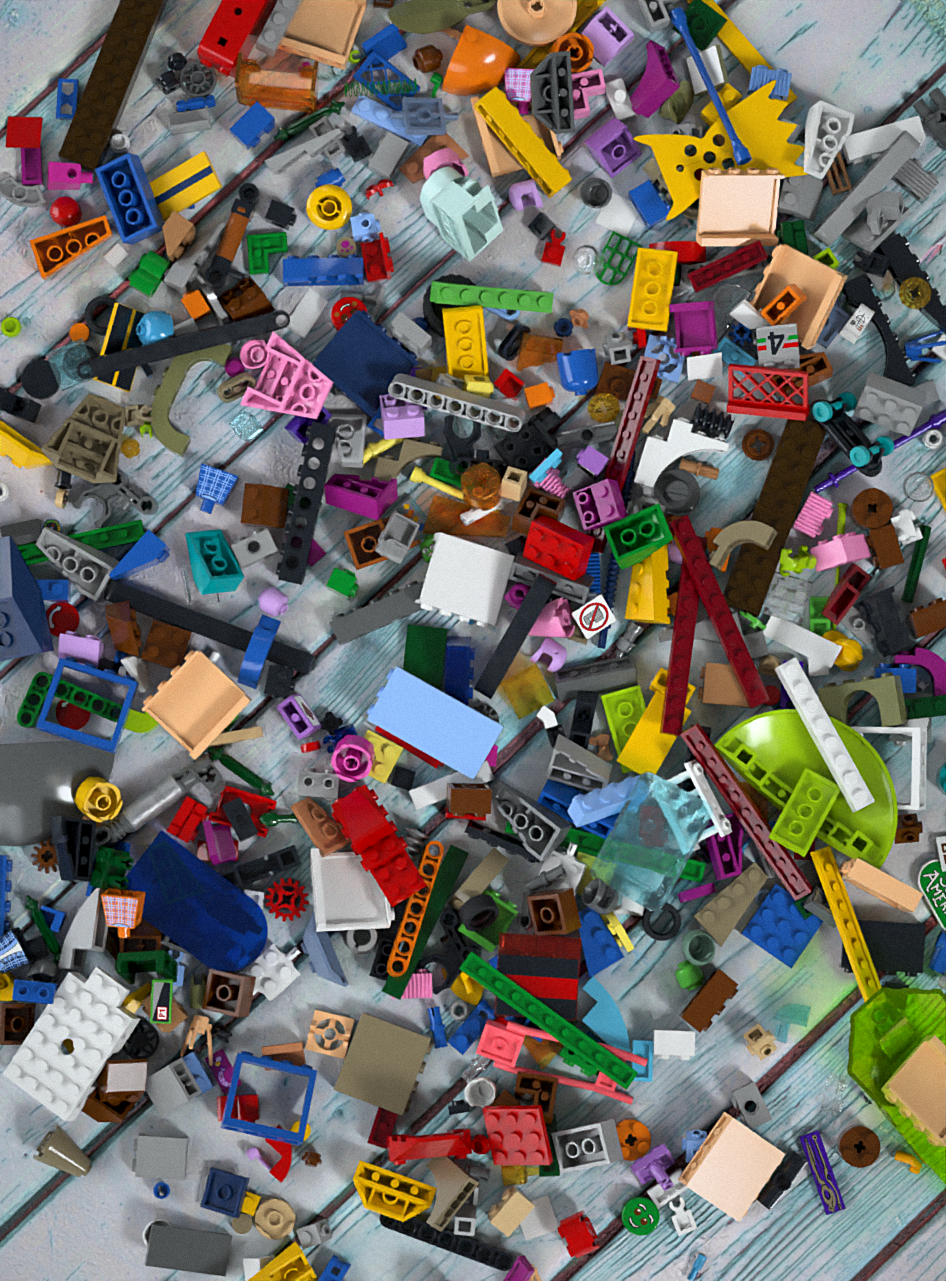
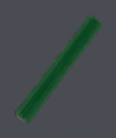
M927 525L919 527L923 538L915 543L901 598L902 601L912 603L914 600L931 533V527Z

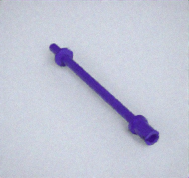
M946 409L936 415H930L929 421L913 429L910 437L903 435L894 440V450L931 428H941V425L946 423ZM852 464L835 475L829 472L827 473L829 478L815 485L813 489L818 494L832 485L837 488L839 487L838 482L858 470Z

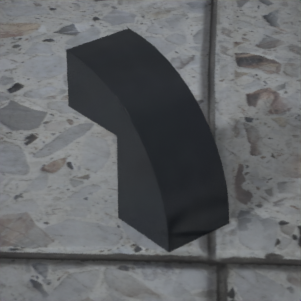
M0 387V411L35 423L42 405L31 399L17 396Z
M578 691L569 740L587 750L598 694Z

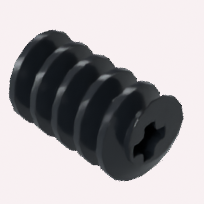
M701 403L697 404L691 423L692 421L694 422L695 429L701 424L702 431L709 427V434L717 430V436L719 437L724 433V439L729 437L734 423L731 414L724 418V411L716 415L715 408L709 413V406H705L701 410Z

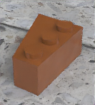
M824 352L799 355L800 368L789 369L808 371L809 387L832 377L833 368ZM780 375L771 377L778 385L785 381ZM803 377L791 379L798 387L803 384ZM768 382L770 388L773 391L775 388ZM788 383L781 387L788 395L795 391ZM778 391L774 393L777 401L785 399Z

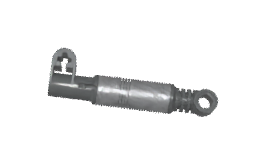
M204 753L178 773H172L165 780L163 779V781L156 784V786L140 796L132 804L130 803L124 810L122 809L119 812V816H117L118 820L113 819L114 823L109 822V826L106 824L105 826L97 827L95 844L98 847L100 845L114 848L118 841L117 838L122 839L121 835L126 836V832L138 831L144 824L146 825V823L161 814L167 807L169 808L177 800L179 801L180 798L188 794V790L201 781L210 793L219 794L225 789L226 781L208 755ZM211 774L215 782L212 783L207 776ZM107 836V839L101 842L102 838Z

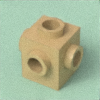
M759 1023L743 1034L748 1043L746 1048L752 1056L757 1055L761 1061L777 1049L773 1042L776 1040L769 1030L765 1031Z

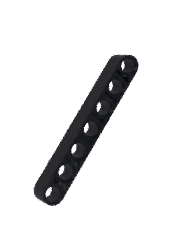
M541 573L538 574L476 683L475 691L492 699L556 587L557 582Z
M380 1214V1223L385 1228L501 1271H507L513 1266V1256L507 1250L466 1235H455L453 1230L444 1228L441 1232L431 1227L426 1220L415 1216L408 1219L414 1223L413 1229L405 1230L402 1221L395 1219L392 1223H386L383 1219L384 1215ZM424 1227L432 1228L433 1235L431 1237H424L421 1231ZM444 1234L451 1235L453 1240L450 1244L446 1245L441 1242V1237ZM468 1241L471 1243L472 1248L465 1252L461 1250L460 1244ZM484 1248L491 1251L490 1257L487 1259L481 1258L479 1255L480 1250ZM503 1255L510 1258V1263L506 1266H502L498 1262L499 1258Z

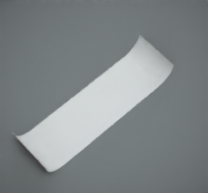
M309 287L291 315L290 323L286 328L304 339L328 301Z
M774 612L766 624V629L763 630L764 635L830 668H832L843 648L780 617Z

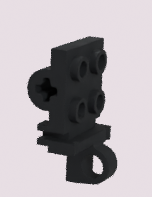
M546 407L540 413L531 417L527 423L523 424L519 431L512 432L496 444L494 448L510 467L529 473L559 448L548 432L557 426L562 419L556 412H552L549 407Z

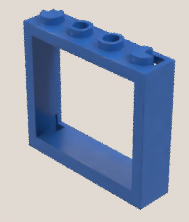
M71 657L60 658L36 726L37 729L116 754L138 689V682L135 681L134 677L128 675L123 677L115 675L116 672L109 669H104V671L96 669L97 666L90 663H85V665L79 664L76 659ZM64 667L129 687L111 741L46 721Z
M242 1051L237 1053L220 1128L300 1146L304 1140L317 1070H313V1067L309 1065L295 1066L293 1062L281 1060V1062L273 1061V1058L269 1056L255 1057L251 1052ZM242 1063L309 1077L298 1133L230 1118Z

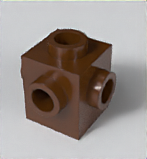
M917 814L898 815L894 838L895 844L919 842V834L923 833L922 821H918Z

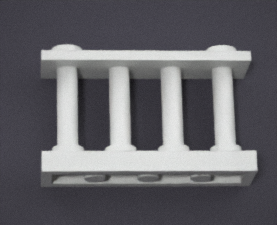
M696 759L685 763L684 765L687 770L669 780L661 776L649 782L685 856L700 849L698 842L716 833L723 837L732 832L731 824L725 818L703 774V768ZM691 777L696 789L675 798L671 787ZM700 796L705 807L685 817L680 809V805ZM709 814L714 825L694 835L689 824Z

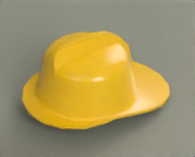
M831 630L826 632L822 636L823 638L843 647L834 664L846 672L856 670L860 661L864 658L861 645L838 631Z

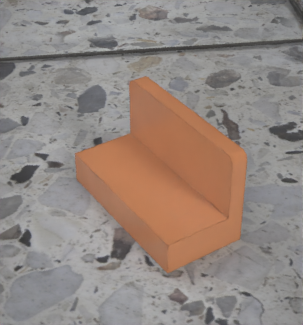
M303 1041L261 1047L262 1056L272 1057L273 1061L281 1062V1060H287L299 1067L306 1065Z

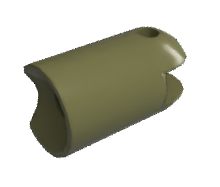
M194 973L189 977L191 1009L202 1008L208 979L204 973H202L201 985H195Z

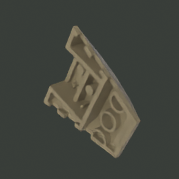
M89 393L76 407L71 416L51 436V439L43 445L41 451L55 467L91 483L116 482L125 421V408Z

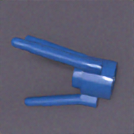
M943 331L933 332L916 339H908V342H904V351L907 358H911V361L941 363V359L918 355L922 354V349L946 345V341L921 344V341L938 336Z

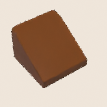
M697 379L690 398L709 405L716 387Z

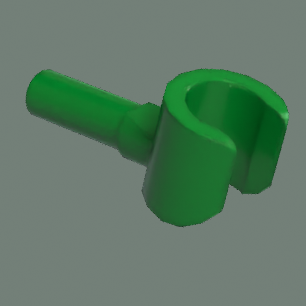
M437 72L430 79L435 84L430 98H435L437 90L444 81L442 75Z

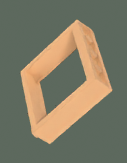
M858 858L843 861L839 867L843 880L902 912H914L923 896V893Z

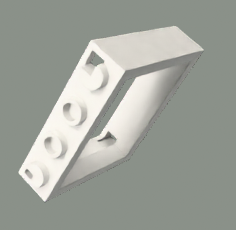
M851 726L862 737L863 733L912 734L911 803H897L898 809L926 810L927 728Z

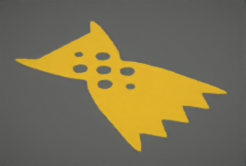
M776 80L764 85L727 111V115L738 138L749 150L752 160L747 164L737 165L733 156L731 140L721 118L710 127L706 135L701 139L689 135L650 134L633 138L635 141L651 146L674 204L666 220L673 219L700 197L701 181L694 177L695 170L699 168L709 170V168L726 170L722 166V162L726 158H731L735 163L734 168H739L740 170H747V168H758L759 170L777 168L785 177L808 175L804 172V167L795 164L796 160L804 152L805 146L787 143L788 137L797 125L778 120L779 115L788 105V102L768 98L776 84ZM716 134L724 136V145H714L713 137ZM691 144L697 148L695 156L689 157L685 154L684 149L687 145ZM707 151L715 154L716 159L713 163L709 164L704 161L703 156ZM677 165H683L684 170L678 172L676 170Z

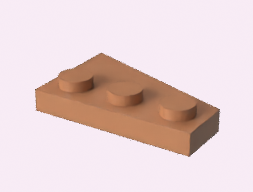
M447 133L445 135H433L399 168V171L414 184L425 179L423 161L425 157L430 156L435 151L451 148L459 155L461 160L468 158L469 155Z
M310 797L291 806L293 813L315 847L319 848L322 858L352 844L351 839L347 840L341 831L343 826L340 823H335L328 817L327 812Z

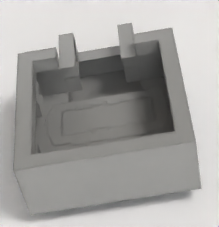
M402 312L390 323L392 336L402 343L401 346L404 349L410 350L415 355L419 353L423 356L432 345V337Z

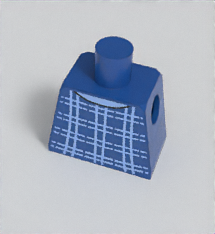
M201 464L196 489V497L203 500L200 511L211 514L215 504L223 507L238 483V476Z

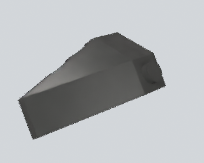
M499 781L492 793V801L503 817H506L511 823L515 834L518 833L524 842L523 845L526 850L541 862L563 842L572 827L571 824L557 813L503 781Z

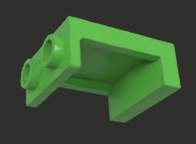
M490 889L489 892L484 890L482 894L492 896L500 912L496 921L480 931H469L463 923L458 930L492 953L519 912L516 911L518 906L509 900L506 903L499 899L501 895Z

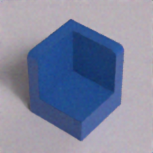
M42 905V913L50 926V930L61 932L67 913Z

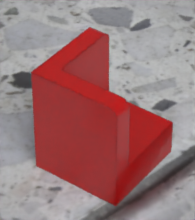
M505 368L493 385L495 389L513 401L525 383Z

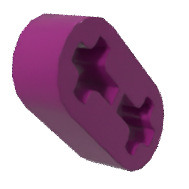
M714 882L677 893L680 903L717 891Z

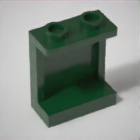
M165 950L118 953V959L115 961V970L129 984H135V974L143 972H158L163 978L173 979V982H177L178 962Z

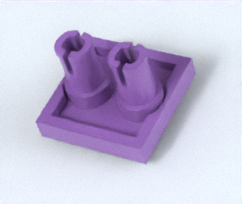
M665 1144L655 1146L648 1155L636 1159L633 1165L630 1166L642 1185L653 1178L657 1180L664 1191L669 1190L674 1185L665 1170L675 1164L676 1161Z

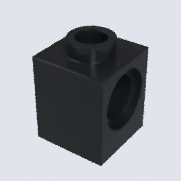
M272 199L265 220L267 223L289 230L290 226H294L297 215H295V208Z

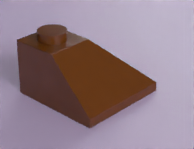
M96 1087L81 1111L97 1122L121 1123L137 1101L100 1102L98 1087Z

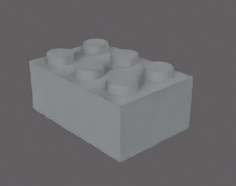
M870 372L853 415L910 437L923 408L927 393Z
M614 1119L571 1127L551 1133L561 1173L606 1165L624 1159Z

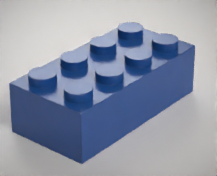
M127 153L95 169L123 243L134 245L163 231L162 226L165 223L139 155Z

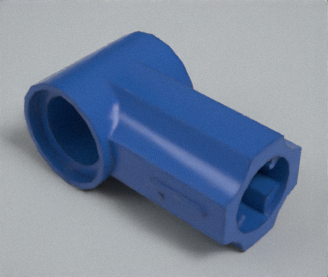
M941 931L935 942V950L927 968L944 975L946 971V932Z

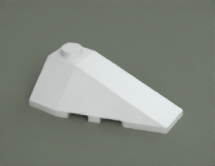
M821 100L809 108L805 125V173L819 179L825 176L836 154L841 150L844 141L851 134L854 114Z

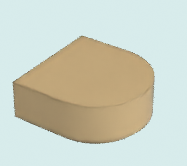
M773 655L762 657L758 673L778 677L774 669L780 666V660Z

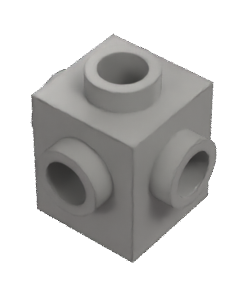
M680 122L678 126L671 127V134L689 135L701 139L702 126L691 124V122ZM690 144L685 147L684 151L690 152L691 148L696 147Z
M625 331L605 335L606 343L603 344L605 356L609 355L611 365L631 361L630 351L633 350L631 339H627Z

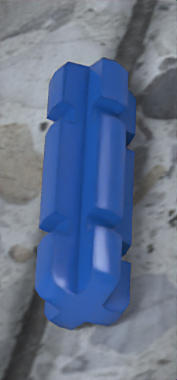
M209 95L204 99L203 97L187 99V101L179 100L176 105L178 112H186V109L192 111L204 109L205 106H208V108L215 107L216 102L214 95Z

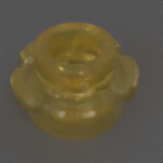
M126 439L123 441L120 450L126 458H133L139 454L140 445L136 440Z

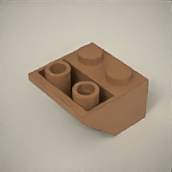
M175 211L172 212L162 226L167 255L172 264L186 253L184 251L188 245L191 246L197 238L194 224Z

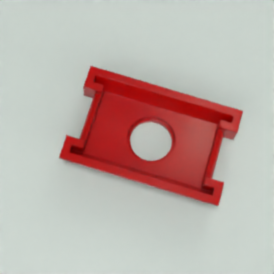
M226 786L221 792L215 813L210 811L208 820L232 827L222 805L241 797L243 803L248 804L251 808L250 817L258 830L256 835L266 838L269 829L265 828L266 826L260 822L259 818L262 814L270 812L271 809L275 810L277 801Z

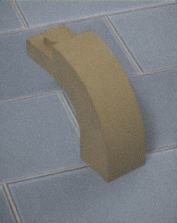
M740 521L724 528L713 540L718 549L711 553L710 564L720 571L731 551L743 543H753L768 550L777 532L774 528L758 521Z
M494 847L447 903L459 912L466 901L482 894L508 863L509 859Z

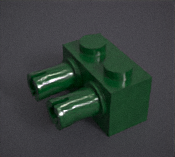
M99 845L90 885L102 889L125 890L128 885L124 883H129L125 873L126 870H130L133 867L129 863H134L130 853Z

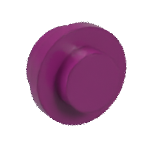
M234 357L226 362L225 371L230 377H235L244 373L245 367L241 359Z

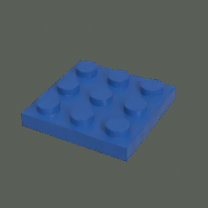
M774 883L740 934L792 969L823 923V920L814 914L804 920L797 907L793 905L795 900L791 894Z

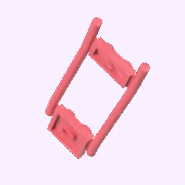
M487 1019L476 1054L495 1060L494 1067L514 1074H518L519 1071L556 1077L559 1084L591 1090L624 1103L632 1104L634 1097L615 1091L617 1083L601 1072L598 1074L596 1083L515 1066L525 1035L556 1042L559 1041L544 1030L527 1027L510 1020L506 1026ZM598 1043L624 1063L628 1060L646 1067L647 1058L611 1045Z

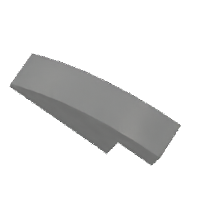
M96 888L76 914L64 940L58 968L84 972L86 951L105 952L108 926L106 924L101 895L106 890Z

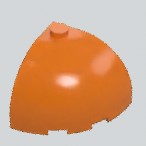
M466 25L449 63L442 91L459 96L489 92L505 81L506 68H516L521 58L514 49L504 42Z

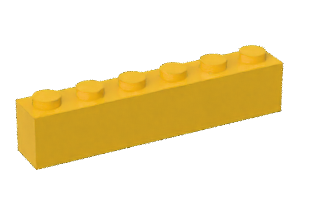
M494 87L476 102L473 107L549 199L572 180L569 171L561 166L555 154L547 149L544 141L533 132L531 125L523 120L519 115L518 109L509 103L503 91Z

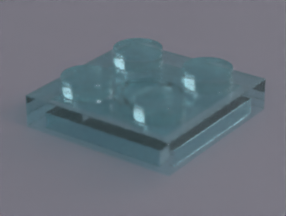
M83 338L46 353L61 391L93 379H82L78 376L76 370L77 364L80 361L91 358ZM87 365L82 366L80 372L83 374L91 371V367Z

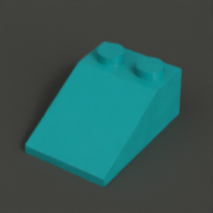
M221 529L187 532L185 537L192 575L200 594L236 591L244 578V574Z

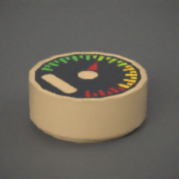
M59 488L55 496V506L64 509L68 502V490Z

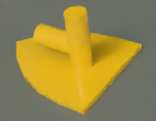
M443 968L441 971L446 980L447 973L445 968ZM461 971L450 989L463 1001L477 1006L482 997L484 987Z

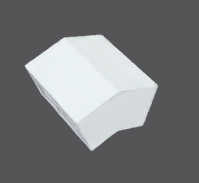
M543 706L536 715V718L543 722L545 730L557 727L558 724L554 712Z

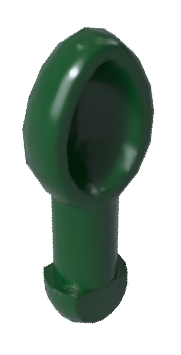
M266 812L259 818L263 825L269 827L276 826L279 823L294 824L298 822L294 813H291V815H279L276 812Z

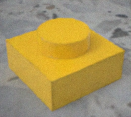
M246 1190L241 1212L254 1216L261 1196Z

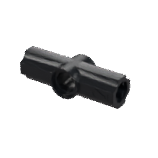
M793 1151L780 1169L773 1174L772 1179L756 1200L771 1210L784 1192L791 1187L794 1179L808 1162ZM781 1175L787 1177V1183L784 1186L777 1185V1178Z

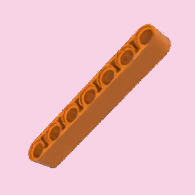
M430 841L422 851L417 870L427 885L425 887L426 893L419 894L416 892L407 899L387 963V972L393 977L401 976L408 968L444 852L443 845L439 841ZM429 846L437 848L438 854L436 856L429 853ZM424 865L431 867V875L424 874L422 870ZM414 903L420 907L418 914H414L411 911V904ZM406 923L413 925V933L405 931L404 926ZM400 942L407 944L408 951L406 953H402L399 950L398 945ZM393 962H399L401 964V972H395L393 970Z

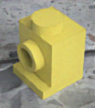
M464 374L462 391L490 398V395H493L494 385L488 376Z

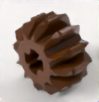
M47 840V846L44 841H40L41 849L37 846L33 847L38 853L31 854V857L37 858L32 864L38 865L40 863L37 870L42 871L45 867L46 874L50 873V867L54 872H57L56 864L58 865L54 844L52 846V840ZM48 851H51L50 854H53V859H49V862H46L47 859H44V854H48Z

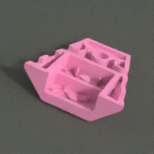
M272 332L265 348L266 351L270 352L269 359L262 370L255 388H247L240 405L317 419L334 382L280 336Z

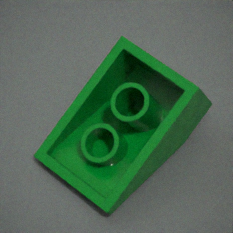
M659 503L603 527L616 562L621 570L643 561L673 540Z

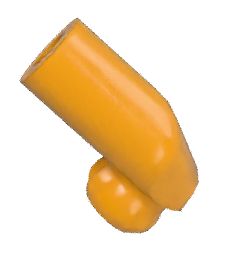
M899 1150L896 1151L895 1160L910 1164V1172L920 1173L922 1163L914 1155Z

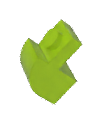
M130 709L124 728L135 733L146 734L154 731L159 726V723L146 711L143 714Z

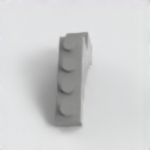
M733 613L732 616L752 660L769 655L763 631L758 632L757 629L746 631V635L743 636L738 614ZM709 616L700 618L701 622L696 623L694 639L721 644ZM673 626L662 628V632L658 634L659 641L672 640Z

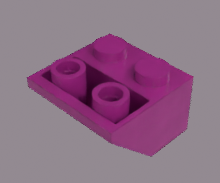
M605 479L573 492L584 531L602 528L628 517L618 482L615 480Z

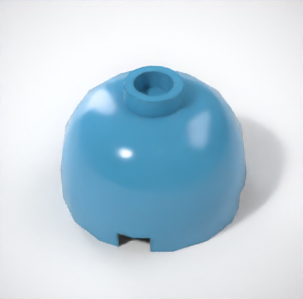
M160 310L144 314L136 327L141 343L144 345L169 339V335L173 336V321L170 314Z

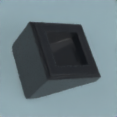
M103 659L97 669L101 671L109 669L116 672L115 675L118 676L121 664H114V661Z

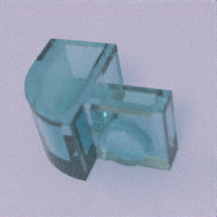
M788 1003L781 1006L773 1019L781 1021L780 1025L777 1024L774 1036L777 1037L776 1041L787 1042L791 1023L807 1027L811 1007L797 1003Z

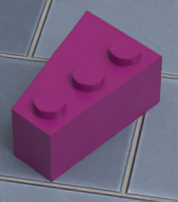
M735 813L724 815L731 824V833L723 837L716 833L705 839L716 881L741 875L742 836L744 829ZM712 819L701 821L702 829L705 830L713 826Z

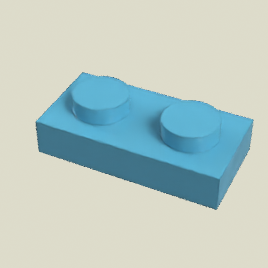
M726 337L719 343L718 349H715L712 353L722 352V361L728 366L729 364L753 366L757 361ZM736 371L741 376L745 377V375L741 371Z
M556 449L528 477V480L533 485L537 481L542 483L548 476L546 472L551 467L555 469L562 462L560 458L563 453Z
M632 1040V1053L648 1059L646 1067L632 1062V1069L638 1072L633 1081L652 1082L653 1040Z

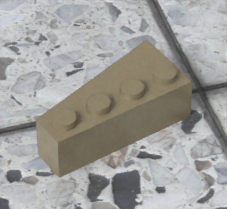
M752 862L741 872V875L734 878L693 915L696 921L720 947H722L768 879V876L755 862Z

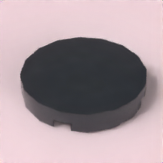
M40 359L32 361L25 367L22 372L21 382L28 395L34 399L44 400L51 398L58 392L61 387L62 378L56 365L50 361Z

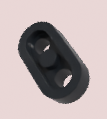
M524 324L515 325L498 348L499 356L507 361L514 360L531 337L530 328Z

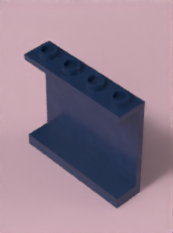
M356 310L311 364L333 381V386L368 417L373 418L378 412L376 410L380 407L379 395H387L389 393L388 387L394 376L400 373L407 375L419 362L415 360L417 356L410 350L405 351L401 347L402 343L394 336L390 338L386 334L387 330L381 324L375 325L371 321V315L365 310H362V312Z

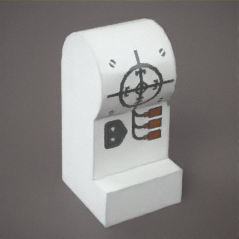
M861 304L839 335L854 344L875 312Z

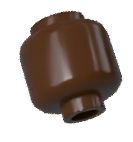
M431 44L416 49L412 56L415 69L424 74L440 68L441 60H443L441 50Z

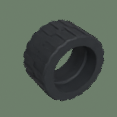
M459 274L443 275L434 280L476 285L469 278ZM430 285L423 297L424 318L434 333L445 337L444 324L435 314L434 302L430 301Z

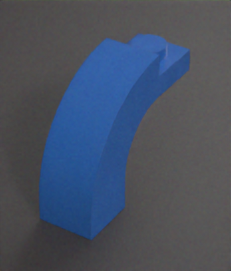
M262 614L246 650L237 683L257 689L281 621Z

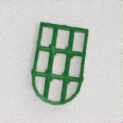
M613 231L600 257L597 259L595 274L598 280L608 286L621 283L625 276H627V272L637 255L636 251L633 258L627 256L632 244L640 248L642 245ZM613 235L620 237L615 248L608 246ZM622 239L630 242L624 254L618 251ZM607 248L611 250V255L607 263H604L600 260ZM615 253L621 256V260L616 268L610 266ZM626 258L631 262L624 273L620 271V267ZM598 264L603 265L604 268L600 276L597 273ZM607 268L613 270L609 283L602 280ZM617 273L623 275L619 281L612 283Z

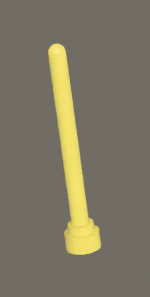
M415 466L409 479L414 483L424 482L474 506L485 502L426 475V472L418 466ZM497 509L495 511H492L491 513L494 515H499L500 510Z

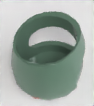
M693 929L684 935L681 942L682 951L686 959L698 966L706 965L712 961L715 955V943L709 933L704 930Z

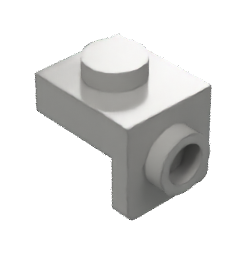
M326 1219L296 1230L303 1249L324 1243L332 1238L331 1229Z

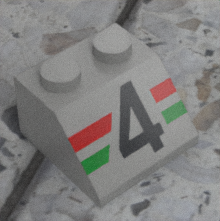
M796 323L756 328L759 367L779 369L800 368Z

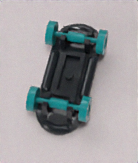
M845 391L839 394L838 398L833 401L824 399L814 400L810 404L812 416L820 423L860 473L868 477H876L882 470V456L890 455L894 451L892 439L884 435L878 437L871 444V441L853 419L845 413L856 408L857 399L852 392Z

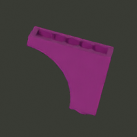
M652 40L646 44L647 65L643 78L637 89L629 97L632 110L637 115H643L647 118L680 87L665 47Z

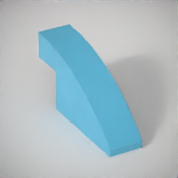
M592 976L582 989L597 1002L581 1020L609 1045L631 1053L626 1026L617 1005L606 989Z

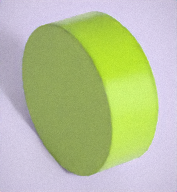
M7 317L2 321L1 331L5 336L14 338L20 334L22 327L18 319Z

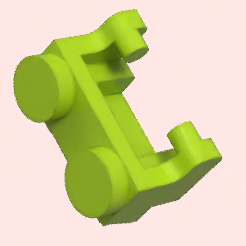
M800 545L799 554L794 555V558L789 556L792 553V549L784 548L781 551L779 572L783 577L790 575L789 572L785 571L801 574L803 573L802 569H813L816 566L817 560L814 558V555L808 553L806 545Z

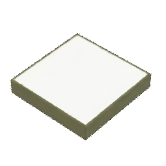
M715 44L700 51L701 60L708 71L707 73L715 89L728 84L729 80L720 45ZM692 56L686 57L694 96L707 93L708 90Z

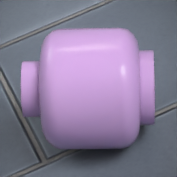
M275 587L266 588L259 595L260 609L272 617H276L279 614L283 615L289 607L287 605V595Z

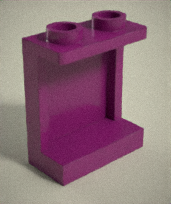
M714 301L670 304V313L674 312L677 345L674 353L680 352V356L692 355V351H699V355L711 354V350L718 349Z

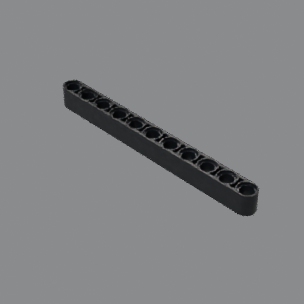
M110 580L103 598L112 603L129 600L131 608L135 607L136 612L246 652L253 632L113 580ZM274 640L267 660L309 675L316 656Z

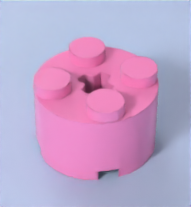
M451 148L435 151L430 156L425 157L423 161V173L426 180L435 171L443 167H452L462 176H468V170L464 163Z

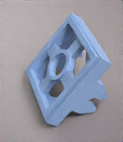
M649 334L644 356L658 359L660 354L669 356L667 364H660L656 378L678 383L685 356H680V352H678V360L672 358L669 354L670 345L674 349L677 348L676 339ZM664 344L663 351L658 354L651 353L655 346ZM670 364L677 366L672 372L667 373L664 371V368Z

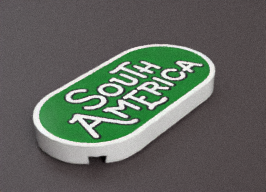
M939 859L931 860L921 867L917 877V884L939 925L946 931V871L942 872Z

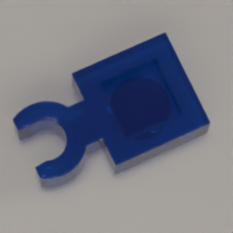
M352 723L335 730L334 737H324L323 743L333 744L327 747L328 753H332L337 743L344 736L358 735Z

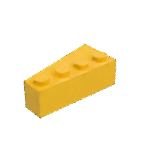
M668 544L643 561L633 565L625 619L640 623L670 624V617H667V608H670V602L667 599L666 588H669V580L666 578V571L668 570Z

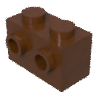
M893 524L867 532L866 540L868 547L872 548L874 554L871 556L874 567H878V570L881 571L904 563Z

